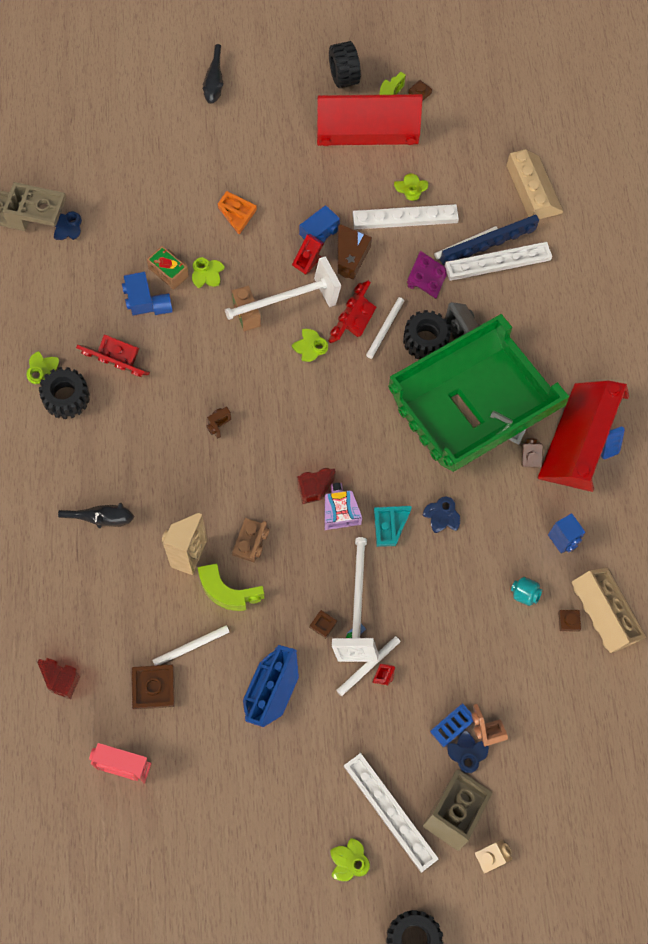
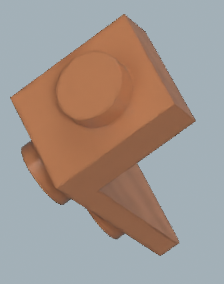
M474 704V713H471L474 725H477V727H474L477 739L482 740L484 747L508 740V735L501 719L484 724V718L479 706Z

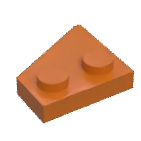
M228 191L225 192L218 202L219 210L238 234L243 231L257 210L256 205Z

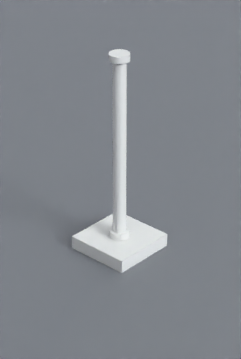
M325 256L319 258L314 277L316 282L240 307L227 308L225 313L228 320L233 319V316L316 289H320L328 306L332 307L337 303L341 284Z
M358 537L355 539L357 554L352 638L332 639V648L338 662H378L379 656L373 638H360L364 552L367 539Z

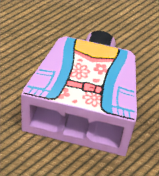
M342 483L331 484L332 493L325 495V530L361 525L362 515L353 492L343 491Z

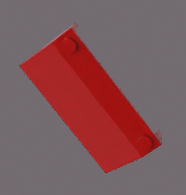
M318 95L317 146L419 144L423 95Z
M609 380L574 384L539 472V480L590 492L594 491L592 477L622 398H629L627 384Z

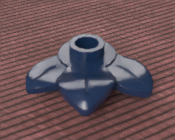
M70 211L66 215L60 213L54 232V239L64 240L69 236V238L75 240L81 233V216L74 211Z
M441 497L437 503L428 504L423 511L424 517L431 518V528L434 533L442 531L447 526L454 531H457L459 528L460 515L455 510L454 500L450 497ZM445 502L449 504V509L447 510L442 507V504Z
M467 731L460 735L457 744L449 743L447 745L449 757L457 762L459 768L465 773L476 771L479 762L487 757L489 746L484 747L482 741L475 743V740ZM466 759L471 760V766L465 765Z

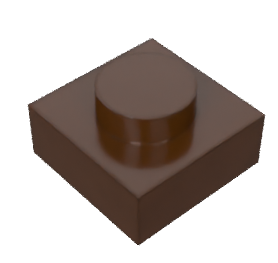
M419 80L409 89L408 94H422L423 102L432 94V89Z
M320 610L309 628L326 639L337 624V620Z
M559 610V630L579 632L581 630L580 610Z

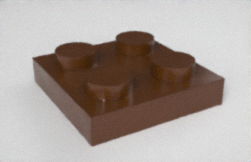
M173 665L132 667L133 710L175 707Z

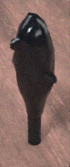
M220 44L215 45L214 57L203 82L204 87L202 89L208 104H213L219 99L222 86L224 85L220 68Z
M119 503V505H100L78 511H58L59 518L84 520L97 525L99 529L102 526L121 527L129 524L134 519V515L122 503Z

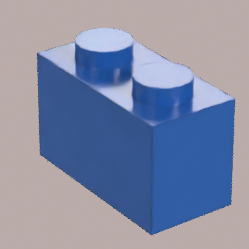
M325 205L299 225V235L305 239L307 234H311L324 243L327 237L338 232L340 218Z
M145 272L125 275V283H122L124 294H128V298L125 299L127 310L131 309L132 316L154 312Z
M571 513L557 521L548 536L562 554L565 551L570 553L575 550L578 544L583 541L581 538L586 532Z

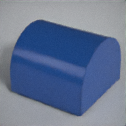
M169 293L151 296L155 315L173 312Z

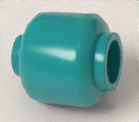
M522 577L519 581L515 580L511 587L514 600L527 606H531L534 603L537 604L542 595L540 584L527 577Z

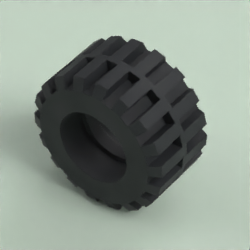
M352 41L330 45L329 64L336 86L344 88L359 84L361 79L360 61Z
M424 310L423 313L418 311L416 316H410V320L406 322L403 336L405 349L409 350L411 356L414 354L415 358L419 359V357L424 358L447 345L451 336L450 324H447L448 320L446 318L442 319V314L439 313L437 315L435 311L430 313L428 310ZM428 331L433 333L436 338L425 340L418 333Z
M59 367L57 371L51 370V374H46L44 376L45 380H41V387H39V395L45 409L48 410L49 414H54L56 418L62 416L63 419H67V416L74 418L75 414L80 415L82 413L81 409L85 410L87 408L86 403H89L90 393L81 373L78 374V371L75 369L71 371L69 367H66L65 370L62 367ZM70 387L75 390L72 396L67 399L55 398L56 392L61 388Z
M411 910L399 914L390 923L391 925L387 930V944H402V934L410 926H418L425 931L427 944H444L442 942L443 932L440 931L439 923L431 915L423 911Z

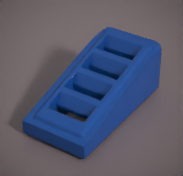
M621 426L610 430L601 453L603 459L619 454L625 431L624 427Z
M462 703L434 727L430 733L444 748L473 723L471 712ZM459 712L468 720L466 723L458 715ZM453 717L461 725L460 728L451 720ZM446 723L455 731L453 734L445 726ZM440 728L449 737L448 739H445L438 731Z

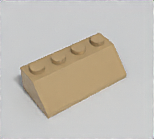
M526 149L510 153L507 168L528 217L536 214L539 219L562 214L563 209L540 157Z
M197 513L173 523L169 530H165L162 542L171 568L191 575L194 574L207 543L202 514Z
M608 568L590 570L572 581L574 592L583 602L584 610L590 615L595 630L599 632L603 639L604 647L610 653L622 650L646 638Z

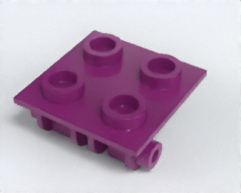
M420 251L408 276L407 286L410 289L419 287L436 299L447 275L446 268Z

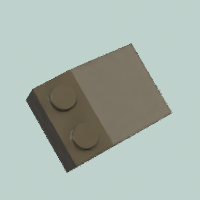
M457 769L432 808L423 827L459 851L469 841L492 792Z

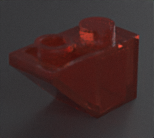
M323 468L319 472H305L297 476V485L302 504L322 500L335 480V468Z
M46 658L45 661L39 659L37 663L48 690L51 693L71 700L80 679V675L76 672L77 669L69 665H65V667L58 666L57 661Z

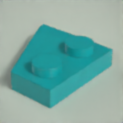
M411 506L374 508L376 547L397 545L411 512Z

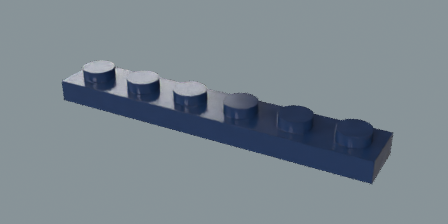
M535 214L442 250L440 261L444 266L446 262L459 260L464 257L469 258L474 253L484 252L492 246L502 245L505 241L515 240L526 233L530 234L536 230L539 218Z

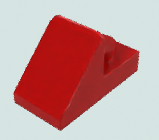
M307 234L292 266L305 275L308 274L318 263L319 258H322L319 253L324 243L313 235Z

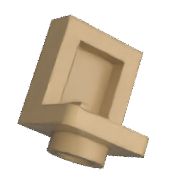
M503 839L475 853L484 874L512 860L511 849L507 843H504Z

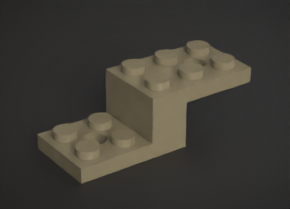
M14 182L10 193L0 191V226L26 231L28 223L31 221L56 227L66 200V194ZM42 204L48 205L46 208H39Z

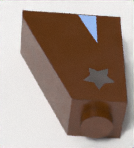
M339 224L338 274L344 278L354 280L371 248L372 237Z

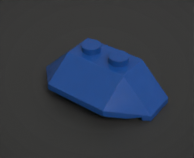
M278 645L273 652L268 654L259 663L243 699L246 722L265 727L283 715L299 678L297 651L295 649Z

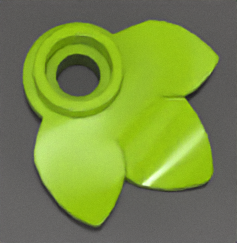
M409 173L405 175L404 181H395L394 187L398 192L404 193L408 200L415 201L419 199L421 192L428 189V181H420L416 174Z
M199 257L193 263L192 281L197 288H201L205 283L212 287L219 286L220 276L218 273L224 270L225 267L218 260L208 261L206 258Z
M302 329L303 339L292 344L294 351L302 354L301 359L304 362L314 361L318 355H323L328 351V342L311 329Z
M39 351L34 353L29 359L30 368L26 373L28 381L32 384H40L41 380H45L44 376L46 374L50 375L51 370H57L59 358L47 357L43 359ZM37 372L40 374V376L38 378H34L32 376L33 373Z
M351 838L347 847L337 846L330 850L331 857L337 865L331 874L334 879L345 882L351 880L354 876L362 877L368 873L370 862L364 856V847L358 840ZM358 861L362 862V867L360 869H356L355 864Z

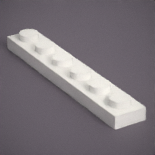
M456 204L353 211L352 214L354 230L458 223L459 220Z
M543 242L449 261L445 263V268L449 281L550 261L552 254L548 243Z
M360 753L344 765L346 771L418 870L422 873L436 862L438 857L363 755Z

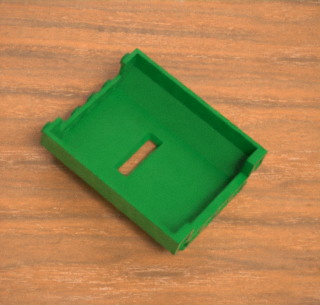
M502 314L393 374L389 379L388 387L396 401L399 414L407 419L410 429L419 435L422 445L428 447L433 460L438 461L441 466L452 472L566 406L569 398L558 382L550 387L511 339L512 326ZM458 394L480 424L474 427L452 397ZM493 411H496L513 422L505 423L490 416Z

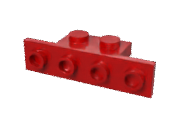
M369 280L359 283L354 288L355 293L347 301L345 311L339 315V322L332 328L328 342L332 343L340 340L345 329L349 330L356 337H360L377 308L363 297L371 283Z
M103 335L98 351L84 345L76 346L77 349L82 350L81 354L92 357V355L97 356L98 361L106 364L112 362L115 364L114 367L124 371L126 368L132 370L131 374L142 377V375H149L150 373L134 366L139 351L138 347L111 336Z

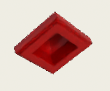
M380 664L373 683L388 686L393 681L395 666Z

